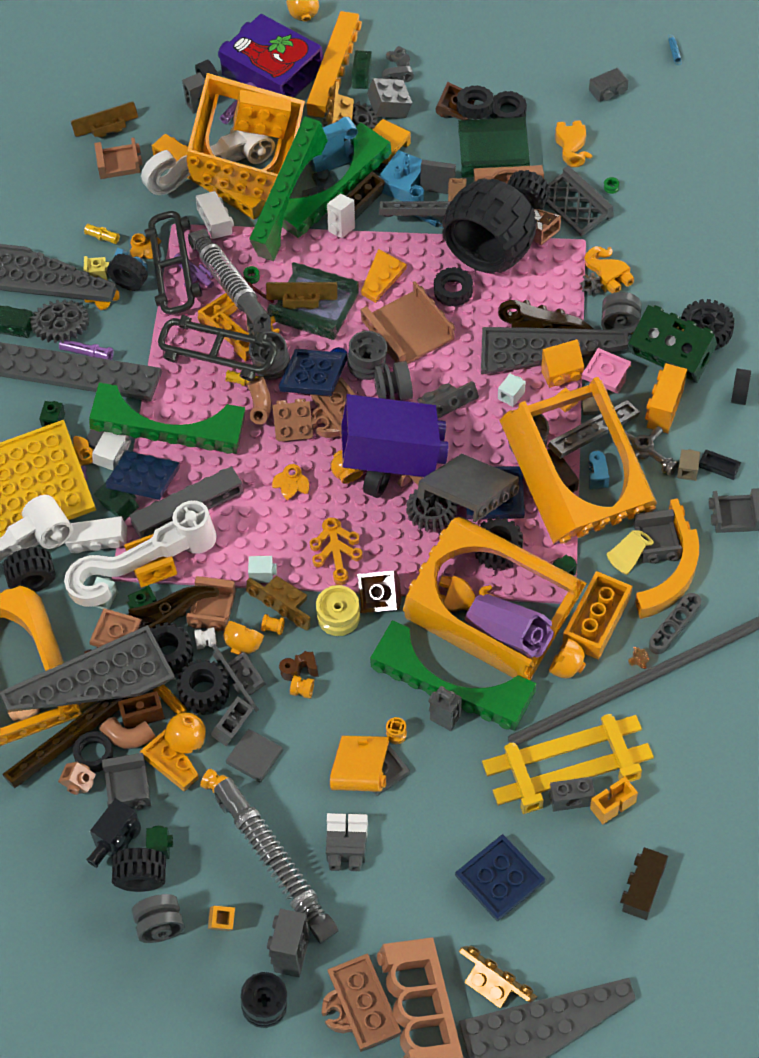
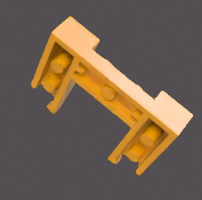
M227 293L198 310V321L201 324L249 335L229 318L238 308ZM272 316L270 317L271 331L279 333V328L275 330L272 324L276 322V319ZM224 337L225 340L234 346V352L245 362L250 359L249 342Z

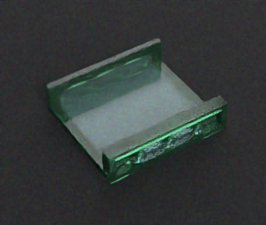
M293 262V274L288 282H337L338 298L337 300H320L319 308L314 309L283 308V300H278L276 305L269 304L267 308L269 316H274L277 323L335 340L359 294L358 281Z

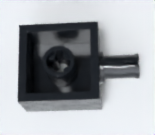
M116 798L90 830L96 846L91 855L86 859L90 865L97 868L106 855L113 858L114 854L118 851L127 849L130 841L139 835L141 825L134 809Z

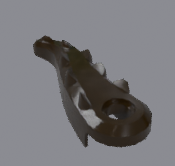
M508 300L501 303L498 307L499 318L504 322L510 323L511 328L594 329L579 317L566 314L563 309L558 308L556 311H550L545 305H540L537 308L531 306L529 300H524L523 302ZM509 309H516L517 311H515V312H510V311H508V310H509Z
M212 586L186 587L154 603L128 609L129 616L141 619L139 629L147 625L153 629L158 624L160 626H164V623L170 625L178 617H184L186 610L197 601L218 596L219 590Z

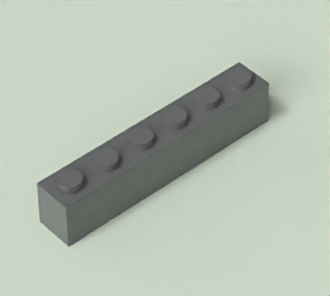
M232 466L222 469L210 477H205L200 482L189 485L177 493H172L160 501L153 502L150 506L136 510L130 515L132 526L140 539L152 535L156 529L173 521V513L182 503L199 501L209 510L244 493L242 481Z

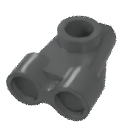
M398 46L395 51H388L386 53V58L391 62H396L397 67L410 66V57L403 47Z

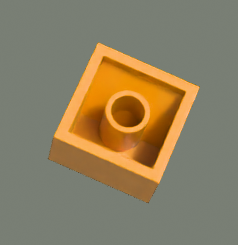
M577 339L543 349L541 372L549 388L582 379L584 363Z

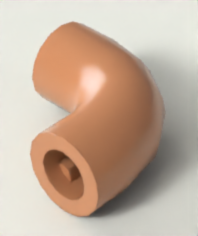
M264 377L254 378V381H249L247 387L253 401L250 419L255 424L260 425L264 424L270 416L271 397Z
M112 717L106 720L99 728L101 733L107 736L114 746L123 749L139 748L156 738L152 729L145 721L132 729H127L120 724L116 717Z

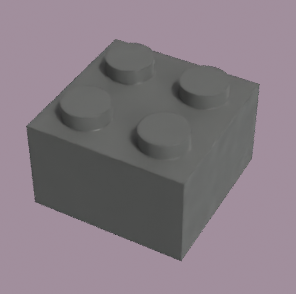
M373 78L367 95L375 116L406 118L412 101L404 80Z

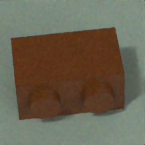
M158 691L118 701L122 720L127 729L134 728L144 721L149 724L165 719Z

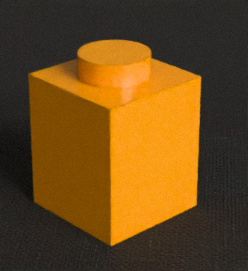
M223 906L210 907L208 929L233 930L235 908Z

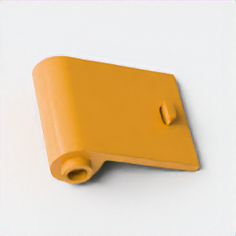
M341 736L330 774L331 790L381 792L382 788L386 787V776L383 775L382 767L390 740L389 737Z

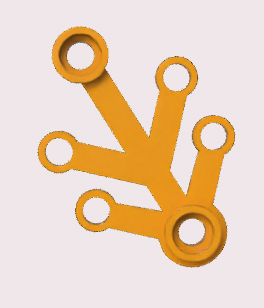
M331 517L323 521V531L319 536L312 538L309 542L310 549L318 551L321 549V544L330 536L328 545L320 554L314 555L312 561L315 567H322L327 557L333 553L336 569L333 572V580L338 585H344L348 582L349 576L348 571L343 568L340 551L349 555L354 561H360L363 555L360 548L353 549L339 541L337 534L347 539L351 545L359 543V534L343 529L341 522L337 518Z

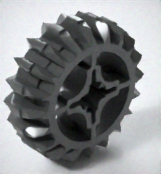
M417 489L414 490V494H410L409 500L406 502V513L409 521H412L413 526L418 525L419 530L425 528L426 532L429 529H433L435 533L438 528L442 531L444 526L448 527L451 520L455 519L457 515V503L436 494H432L422 500L417 498ZM440 502H442L447 507V509L444 508L443 505L440 504ZM417 508H420L424 514L420 513Z

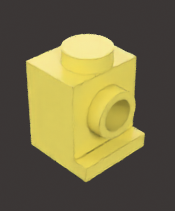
M84 256V271L95 278L100 277L107 280V267L110 262H106L105 257L88 258V256Z

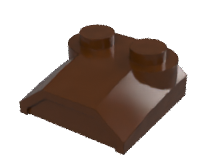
M447 82L435 108L439 116L444 118L452 116L467 121L468 118L463 117L457 111V96L462 88ZM475 100L468 101L467 103L474 105Z
M397 571L357 574L361 606L360 613L400 610L401 588Z

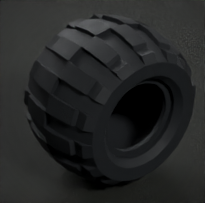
M478 179L476 182H472L461 189L448 205L443 218L442 226L444 229L442 234L451 252L470 268L489 274H495V272L502 273L517 264L529 250L536 234V214L528 200L514 187L496 179Z

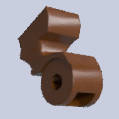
M304 651L300 655H295L294 660L285 658L279 664L281 676L287 681H292L294 675L300 676L301 670L304 667L308 669L309 675L319 677L313 652Z

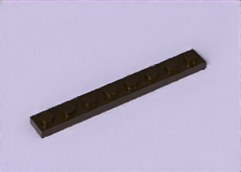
M133 697L97 702L4 772L2 775L14 789L23 784L25 780L56 759L66 749L73 746L81 735L91 732V730L120 710L118 701Z

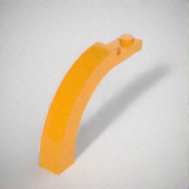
M678 498L670 500L669 510L673 509L674 512L673 523L679 543L682 546L681 560L674 573L663 583L649 590L636 593L635 605L640 619L658 614L678 601L690 586L695 574L699 556L698 534L696 529L690 530L689 522L685 521L684 507L680 505Z

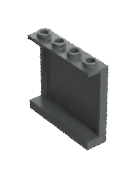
M460 454L419 480L417 498L424 500L432 494H436L473 510V522H477L518 493L519 477L467 455Z

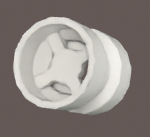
M208 628L207 631L195 630L197 650L203 649L205 646L212 647L214 644L217 646L215 628Z

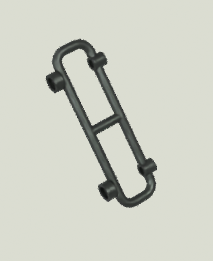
M167 211L153 216L148 223V229L144 230L147 240L150 239L156 274L159 295L154 297L157 307L160 306L162 311L168 315L189 310L193 306L195 298L202 296L199 282L192 284L184 231L190 230L191 224L188 216L181 217L175 211ZM174 218L181 256L160 261L155 224L161 220ZM182 263L188 301L183 305L169 308L167 306L168 300L165 293L162 268Z
M182 315L180 319L173 318L168 320L162 327L158 338L159 347L165 351L163 358L167 361L177 363L179 355L240 369V377L247 381H254L256 374H263L270 370L277 355L276 344L268 340V336L264 333L258 332L257 337L191 322L192 319L186 315ZM172 326H179L183 329L189 328L214 334L217 337L208 355L167 345L165 340L169 329ZM224 337L270 348L266 363L261 367L217 357Z

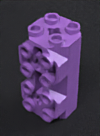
M489 594L476 596L465 616V622L469 626L528 658L542 656L553 637V630L550 628V626L552 627V621L545 615Z

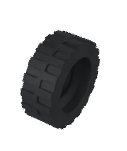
M471 85L458 92L457 111L463 117L477 120L492 114L494 96L486 87ZM471 100L482 101L483 103L479 105H472L467 102Z
M503 91L494 95V109L490 115L492 121L502 127H514L517 124H521L526 117L527 103L525 98L513 91ZM512 105L516 107V111L505 113L500 111V107Z
M115 255L107 267L108 275L112 281L129 291H138L148 277L145 266L130 255Z
M448 267L437 273L436 278H434V295L441 304L456 307L463 305L465 302L467 303L469 298L472 297L473 279H471V275L466 270ZM448 282H459L462 285V289L457 292H449L445 290L444 286Z

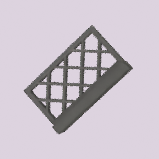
M569 165L563 168L561 175L549 183L550 190L554 191V197H548L546 204L560 215L581 237L607 218L609 220L614 216L613 206ZM562 180L567 183V187L557 186ZM557 191H566V197H556ZM569 191L577 192L578 197H568ZM556 201L565 202V207H557L555 205ZM568 202H577V207H567ZM580 202H588L589 207H580ZM567 212H576V218L567 217ZM579 212H589L588 218H578ZM591 212H599L601 214L598 218H591ZM578 222H588L587 226L582 230L578 227Z

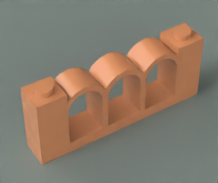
M433 937L383 944L377 953V961L379 966H382L383 973L389 972L386 978V986L388 991L397 998L393 1006V1016L396 1022L404 1027L400 1036V1046L405 1053L403 1058H463ZM425 967L429 985L405 987L397 981L395 972ZM432 996L436 1014L422 1017L410 1016L404 1011L402 1001ZM439 1026L443 1045L419 1047L412 1042L409 1031Z

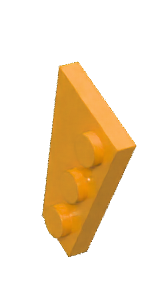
M378 249L361 289V295L376 303L407 269V264Z
M165 730L140 751L148 763L182 791H186L198 780L199 775L189 758L184 753L172 750L168 741H165Z

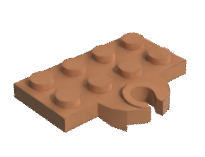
M342 377L339 378L332 396L310 394L311 399L318 406L311 413L312 428H316L320 423L326 424L325 427H318L316 429V434L325 438L341 436V423L347 394L355 395Z
M368 953L327 970L335 990L329 992L323 999L322 1016H327L332 1010L340 1013L337 1019L325 1021V1024L330 1029L338 1033L353 1032L360 1052L402 1034Z

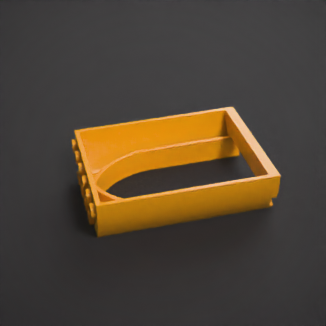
M207 73L187 150V166L192 179L266 201L300 127L305 101ZM240 90L291 99V113L284 139L277 138L273 160L265 168L258 169L214 156L209 144V133L219 95L238 100Z
M599 377L593 378L587 386L528 406L526 401L518 404V409L509 410L499 420L553 544L557 542L564 544L570 541L571 537L577 536V538L587 535L588 531L594 530L597 532L604 529L605 525L611 524L614 526L621 523L622 519L627 517L631 520L634 519L635 514L656 510V499L606 388ZM594 396L620 454L624 469L623 489L613 507H602L588 503L577 497L565 486L551 461L533 420L534 416Z
M457 517L451 520L447 529L442 530L438 544L431 548L429 559L421 565L419 569L420 574L417 579L411 582L403 607L405 618L512 678L519 675L531 680L587 583L468 519ZM463 553H493L568 591L551 620L552 627L550 626V628L553 630V637L542 656L528 658L452 615L444 606L438 590L437 576L442 564Z
M23 586L6 589L1 592L0 618H6L19 624L32 636L45 671L63 664L64 661L40 596L33 590ZM79 704L58 706V708L0 728V746L76 719L82 714ZM78 712L72 717L69 716V714Z

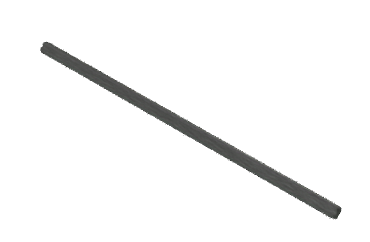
M759 616L509 735L508 742L519 745L758 630Z

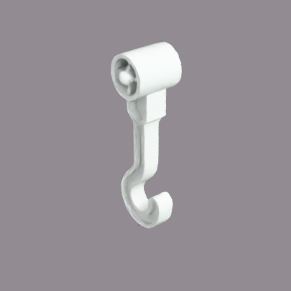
M232 127L230 134L222 136L210 148L215 157L233 162L247 158L252 164H260L272 155L275 149V142L270 136L233 130ZM168 150L157 153L146 162L142 169L141 178L143 184L155 195H164L176 190L190 175L187 166V155L176 162V159ZM171 168L167 174L161 176L165 170Z
M40 495L25 505L22 511L23 519L9 526L6 533L0 537V561L16 551L24 548H34L39 544L46 549L59 547L71 537L73 527L52 496Z
M199 501L184 502L174 511L173 521L156 529L152 538L115 557L89 555L78 559L69 567L65 574L64 583L70 598L76 604L84 607L101 605L111 599V591L104 582L93 586L83 585L89 576L119 577L134 571L158 557H173L185 550L193 554L208 551L213 547L217 538L208 508Z

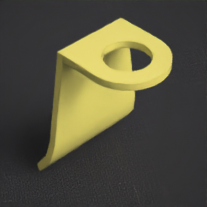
M634 530L616 547L607 552V558L618 571L628 575L645 547L652 545L654 542L646 533Z

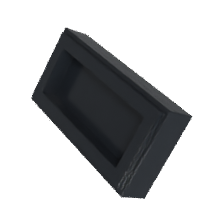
M705 450L699 462V468L732 480L735 479L741 465L739 461L709 450Z

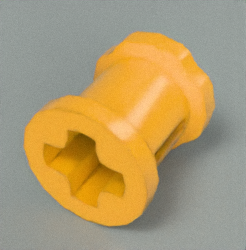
M265 614L261 624V631L265 632L268 630L282 635L285 618L277 619Z

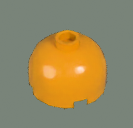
M318 0L286 1L290 15L303 22L310 21L319 9Z
M228 621L224 631L225 643L232 648L230 652L236 655H240L243 652L246 654L254 653L259 649L264 638L263 634L233 621Z
M566 638L549 668L550 673L560 678H571L577 672L581 674L586 665L583 662L585 654L581 645L570 638Z
M178 713L170 719L166 726L165 741H168L170 748L174 751L189 754L193 750L201 749L205 742L206 727L202 719L193 713Z

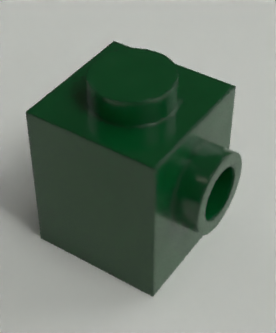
M57 401L44 402L39 418L42 427L64 420L66 413L63 403Z
M159 825L146 828V848L159 851L165 855L166 859H170L173 835L169 834L168 828Z

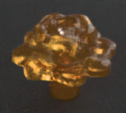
M633 647V657L628 659L631 666L637 664L641 669H646V664L650 660L648 653L645 649Z

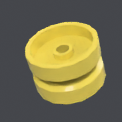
M335 585L324 589L319 594L316 600L318 624L321 629L333 636H345L353 632L360 622L359 599L356 593L349 587Z

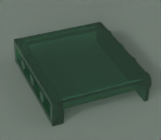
M526 117L458 120L461 177H474V169L530 166Z

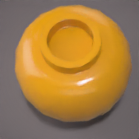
M342 450L333 455L334 458L330 464L331 471L343 484L351 483L363 475V470L342 468Z

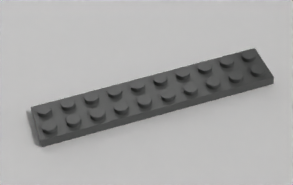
M0 342V377L92 392L97 391L99 383L117 385L123 397L152 401L162 374V370L159 367Z

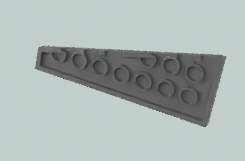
M482 327L481 374L542 364L543 349L576 339L579 342L582 357L594 355L598 348L607 352L628 349V330Z

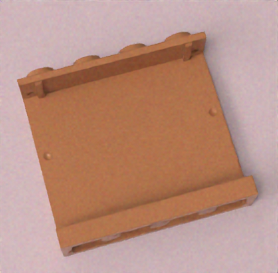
M416 281L413 282L412 292L376 311L371 312L367 306L361 309V321L369 331L379 333L385 339L387 353L394 362L406 361L409 364L454 340V324L446 319L444 312L436 307L434 300L426 295L424 288L419 286Z

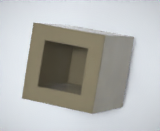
M681 449L677 478L696 481L700 459L699 451Z

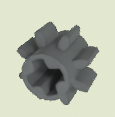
M590 273L589 276L584 275V280L580 283L583 288L582 292L587 291L589 296L593 295L594 292L600 293L599 288L603 286L600 282L601 276L595 277V273Z

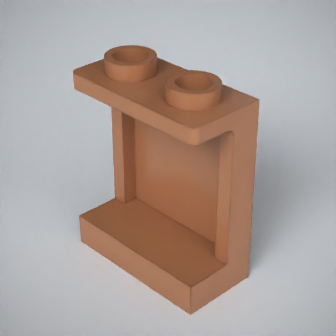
M134 137L131 138L132 144L105 149H102L101 142L94 143L100 179L141 173L142 158L141 155L138 156V153H141L139 143H135Z
M196 576L195 586L216 587L219 590V595L204 598L191 606L190 613L186 615L188 626L195 629L215 628V631H225L236 593L235 582Z

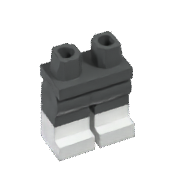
M327 813L326 858L329 863V869L331 871L341 870V862H349V870L359 872L362 863H365L368 816L366 814H348V837H346V814Z

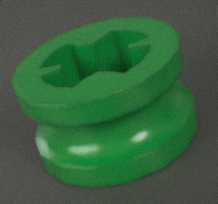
M614 177L607 178L604 181V190L610 194L618 192L619 180Z
M254 266L245 268L243 272L244 278L251 284L257 283L260 279L259 270Z

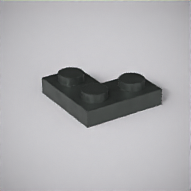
M326 169L312 174L316 187L303 190L302 196H312L335 185L329 170Z

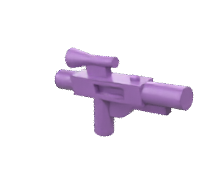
M189 261L192 284L198 280L208 288H212L214 283L210 279L214 277L211 272L202 264H199L200 268H197Z

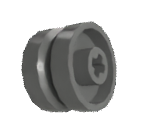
M616 292L606 296L602 302L601 326L603 330H628V336L632 335L641 319L642 303L640 299L628 292Z
M172 894L155 895L145 898L133 906L132 914L134 922L137 924L136 931L139 941L143 943L161 942L177 936L184 930L185 926L182 915L179 914L180 907L176 896Z

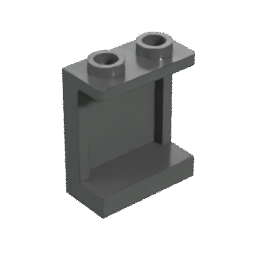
M759 488L751 489L750 495L718 496L717 491H713L712 498H709V509L713 511V514H711V525L715 526L716 533L759 531Z
M673 509L635 514L634 529L646 533L654 542L643 550L641 554L642 563H656L664 560L674 561L681 558L682 546L678 543L673 523Z
M143 753L102 760L108 807L115 798L136 810L151 806L146 762Z

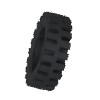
M700 299L699 303L694 301L692 305H687L681 316V320H690L696 323L699 328L703 329L706 327L712 330L717 342L715 350L719 346L721 348L724 347L725 343L729 342L733 334L735 322L728 307L724 308L725 304L720 303L718 305L716 300L711 303V299H707L706 302Z

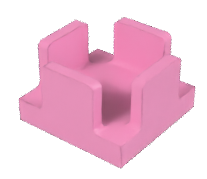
M598 348L582 373V379L591 382L593 378L599 377L607 392L610 390L618 394L626 382L631 361Z

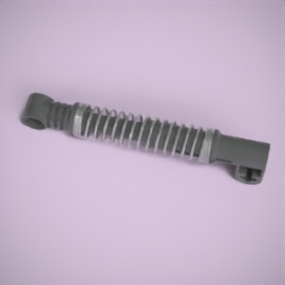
M201 229L189 233L188 241L191 248L198 251L201 261L225 290L235 306L246 314L248 334L256 336L258 332L271 331L270 316L257 300L256 293L241 276L236 267H234L222 249L211 241L208 231Z
M231 778L221 781L214 788V796L218 805L224 813L230 812L233 816L236 828L241 830V834H245L244 839H249L248 845H253L252 850L257 851L255 855H260L259 861H264L263 866H270L267 872L274 870L271 877L278 876L275 879V883L282 881L278 888L286 887L282 894L290 893L286 897L287 900L293 897V900L290 902L293 910L306 913L309 929L321 944L338 932L335 922L328 914L324 913L325 911L321 909V905H318V896L315 891L310 889V885H306L307 880L302 879L303 874H298L299 869L295 868V863H291V857H287L288 853L283 852L284 847L279 846L280 842L275 841L276 836L272 835V830H268V825H264L265 820L260 819L261 815L258 810L250 806Z

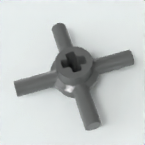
M657 426L649 436L639 435L636 438L625 431L637 458L646 459L650 456L662 465L665 463L667 458L656 452L653 441L663 432L661 427Z

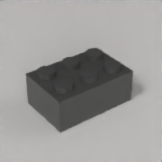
M280 908L279 915H275L272 928L275 929L274 934L269 936L267 943L269 957H271L270 963L273 965L275 973L300 978L310 939L306 913Z

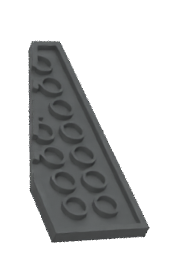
M0 244V290L106 302L113 301L117 290L116 284L100 277L95 278L86 271L76 270L74 266L55 258L45 257L43 253L33 252L31 248L26 246Z
M147 625L0 692V697L7 712L139 696L174 680L175 676Z
M625 978L460 1020L459 1025L469 1058H547L583 1036L591 1028L601 1024L602 1021L611 1015H615L633 1003L636 998L630 979Z

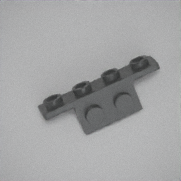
M471 381L459 388H455L449 383L443 384L438 389L425 393L417 400L418 403L436 405L438 419L477 399L479 395L475 383Z
M214 644L212 648L215 653L212 655L218 664L221 662L224 664L225 667L223 669L228 679L231 677L234 679L233 687L238 694L241 692L244 694L245 697L242 700L251 705L255 712L259 711L250 695L266 685L246 653L243 652L227 662Z

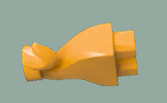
M580 120L572 122V126H566L564 122H557L555 141L563 148V160L570 167L583 165L585 158H592V155L586 151L579 154L576 153L585 144V125H582Z
M595 246L585 254V265L594 271L598 277L601 276L600 282L603 286L600 287L603 291L616 293L621 290V283L627 287L632 285L634 277L630 273V267L621 260L598 259L600 257H610L612 249L608 247L606 250Z
M441 576L439 586L448 589L446 596L439 594L446 609L449 612L468 611L476 598L468 582L456 576ZM492 586L480 588L478 595L489 594L487 591L491 590Z

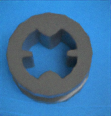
M669 457L663 464L661 471L663 473L667 472V475L671 476L677 469L679 462H674L673 458Z

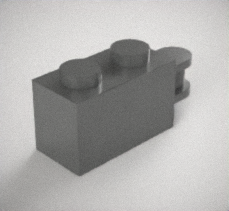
M440 686L437 692L434 691L428 700L430 703V720L452 731L461 717V697Z

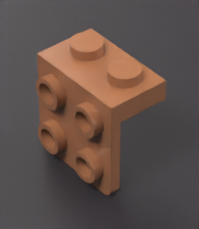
M295 399V403H287V400L276 401V404L273 405L276 440L281 442L312 438L310 401H306V399Z

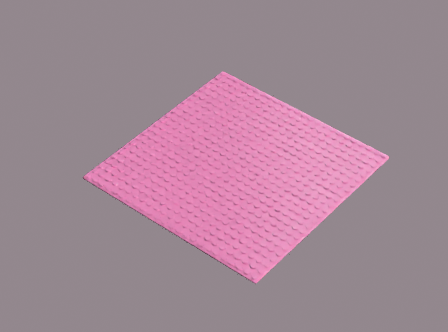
M175 224L171 226L166 260L174 258L177 253L180 254ZM191 225L190 230L184 231L188 260L197 268H200L199 264H202L208 269L201 261L198 251L193 250L188 241L189 233L201 229L207 230L205 225ZM234 226L232 227L231 235L212 239L210 235L211 241L222 249L241 276L244 277L243 272L247 267L254 266L259 270L260 279L252 285L264 294H266L267 282H337V300H320L319 308L314 309L283 308V300H274L275 303H271L256 293L257 300L269 316L275 317L276 322L272 324L274 330L279 328V334L285 339L290 359L295 349L347 353L348 357L351 338L358 332L369 331L361 321L362 308L367 306L371 312H374L412 292L414 281L419 286H422L426 295L434 300L436 307L444 312L446 319L454 324V340L408 364L413 399L404 401L418 403V398L427 392L438 389L443 384L449 383L455 388H459L471 381L475 383L479 395L477 399L438 418V420L446 421L444 441L448 442L446 463L460 454H464L493 467L519 466L515 455L509 448L508 439L499 420L509 410L518 409V404L526 401L528 406L556 396L565 387L570 391L582 387V379L549 388L541 372L542 364L481 374L482 327L511 328L510 323L504 322L498 316V307L501 303L508 300L520 302L529 300L531 306L538 308L540 305H545L550 311H556L560 308L566 314L584 320V292H582L583 288L580 285L585 275L584 257L586 254V241L583 239L550 238L542 245L533 241L527 253L517 264L502 273L495 272V274L477 271L461 262L447 246L443 234L351 231L343 238H340L328 232V230L309 229L307 233L297 238L282 228L281 246L274 261L257 255L249 240L254 227ZM380 249L407 264V269L375 303L362 296L361 289L377 250ZM177 264L165 267L163 280L168 300L167 306L173 308L185 304L188 298L186 287L184 286L183 269ZM448 267L462 268L464 271L466 270L471 275V279H473V293L467 303L450 307L441 304L434 295V278H436L437 273H440L441 270ZM215 277L210 279L214 283L212 288H208L205 284L199 282L202 296L195 298V302L189 310L168 315L158 306L148 366L161 368L162 374L152 401L142 400L139 414L164 424L184 425L208 419L229 404L245 407V419L237 454H227L216 450L209 451L204 448L135 438L133 452L179 462V470L160 500L231 466L242 481L244 493L208 510L217 535L213 547L200 554H193L185 550L173 556L178 575L158 581L156 584L195 585L196 576L234 581L236 588H246L247 580L249 579V556H272L273 563H277V576L300 591L322 592L330 586L338 585L333 580V572L336 570L333 553L327 557L322 567H315L312 561L313 556L320 554L328 545L330 536L321 544V549L318 551L311 550L309 542L312 538H317L323 531V521L333 517L341 522L343 529L359 534V543L356 545L349 544L347 539L337 534L338 540L353 549L360 548L363 555L360 561H354L349 555L340 551L343 568L348 571L349 576L348 582L342 586L349 587L356 594H359L357 574L394 570L397 571L400 578L401 596H407L411 582L417 579L420 574L419 569L421 565L429 559L430 550L434 545L438 544L439 536L442 532L439 528L435 533L433 529H429L428 532H426L425 528L419 530L418 525L413 526L412 521H409L406 513V502L409 500L410 494H414L415 489L418 490V485L412 481L400 487L397 482L402 474L391 473L384 493L379 498L363 492V484L368 470H363L364 473L359 479L343 484L333 475L330 466L334 458L333 455L342 450L341 436L325 438L316 434L318 427L326 426L324 423H320L316 428H312L313 437L310 439L277 441L273 415V405L276 404V401L287 400V403H295V399H306V401H310L311 413L318 407L311 399L310 394L280 392L279 384L282 377L276 380L265 379L271 397V412L267 421L264 424L258 425L250 419L253 401L247 385L241 386L238 383L225 381L227 370L241 373L240 369L179 355L177 363L163 358L165 351L159 347L158 338L164 324L173 318L180 319L182 315L190 317L192 319L191 322L201 324L198 321V310L226 293ZM448 282L444 288L449 292H457L462 289V285L459 282ZM237 309L229 318L248 333L246 314ZM509 309L508 311H510V312H515V311H517V310H516V309ZM172 326L169 329L165 343L209 355L217 335ZM223 339L217 357L253 365L251 358L245 362L234 352V346ZM387 353L385 364L388 365L390 372H392L395 362ZM346 361L340 377L344 379L355 395L379 398L376 394L374 379L362 380L350 373ZM510 373L526 381L525 393L514 407L498 399V387ZM395 393L394 400L400 401L398 394ZM581 401L566 413L560 408L542 413L549 424L546 449H550L548 447L549 441L581 425ZM580 448L563 457L578 479L580 474ZM296 464L301 468L302 475L307 477L309 481L308 494H303L297 490L291 499L286 500L282 495L281 488L272 487V481L278 473L283 472L287 465ZM437 464L435 470H437L444 464ZM291 470L289 475H294L296 472ZM523 476L524 518L508 519V522L513 521L515 526L520 527V532L523 534L522 549L551 564L557 558L561 559L566 554L573 557L577 563V536L571 537V540L564 544H560V542L553 544ZM579 486L578 490L573 492L577 497H579ZM130 493L125 494L122 518L127 525V543L140 539L132 526L130 515L136 510L150 506L153 502L160 500ZM440 502V504L447 509V507L442 502ZM458 504L455 518L464 517L467 519L466 507ZM417 508L420 513L424 514L420 508ZM480 519L473 523L481 526V523L483 521L487 522V519ZM125 547L116 548L115 556L126 552ZM475 552L463 553L447 560L442 564L437 576L439 594L445 596L448 589L439 586L442 575L456 576L464 579L471 586L475 597L478 596L480 588L491 585L492 589L487 591V593L506 601L561 604L568 592L514 563L513 567H505V570L497 568L496 571L492 567L488 569L485 567V564L481 565L479 563V559L475 557ZM134 571L119 577H112V580L116 582L139 583ZM259 583V584H261L262 586L265 587L268 583Z

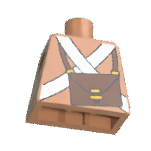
M534 209L537 228L533 241L542 245L560 231L561 216Z

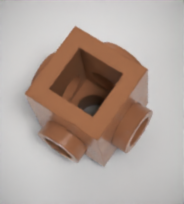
M78 762L68 763L65 765L58 782L67 787L68 792L78 795L86 793L92 788L96 774L90 771V768L85 764Z

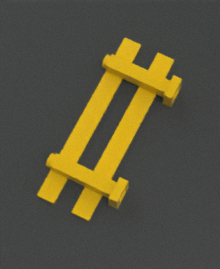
M606 714L601 717L602 725L520 750L516 743L505 745V754L482 761L487 777L512 770L516 783L493 789L497 805L521 799L520 808L522 813L526 814L543 809L544 800L541 793L549 790L550 782L595 777L618 769L619 780L624 777L629 782L640 779L642 769L639 763L654 759L648 743L627 749L622 737L642 730L637 716L633 715L616 721L612 714ZM605 741L609 742L613 751L612 754L533 778L529 777L525 767L528 764Z

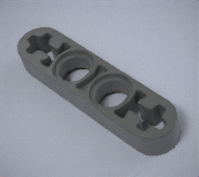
M688 593L684 596L651 636L649 641L650 651L655 654H662L667 650L700 609L701 598L698 594ZM695 601V604H692L688 610V603ZM683 613L686 615V619L679 620L675 615ZM668 626L673 627L675 632L668 634L664 631V628ZM661 637H663L662 644L655 646V643H658Z

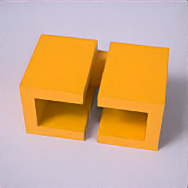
M624 777L611 785L609 791L605 789L593 797L590 809L599 821L605 824L617 816L618 811L623 812L635 804L638 792L628 779Z

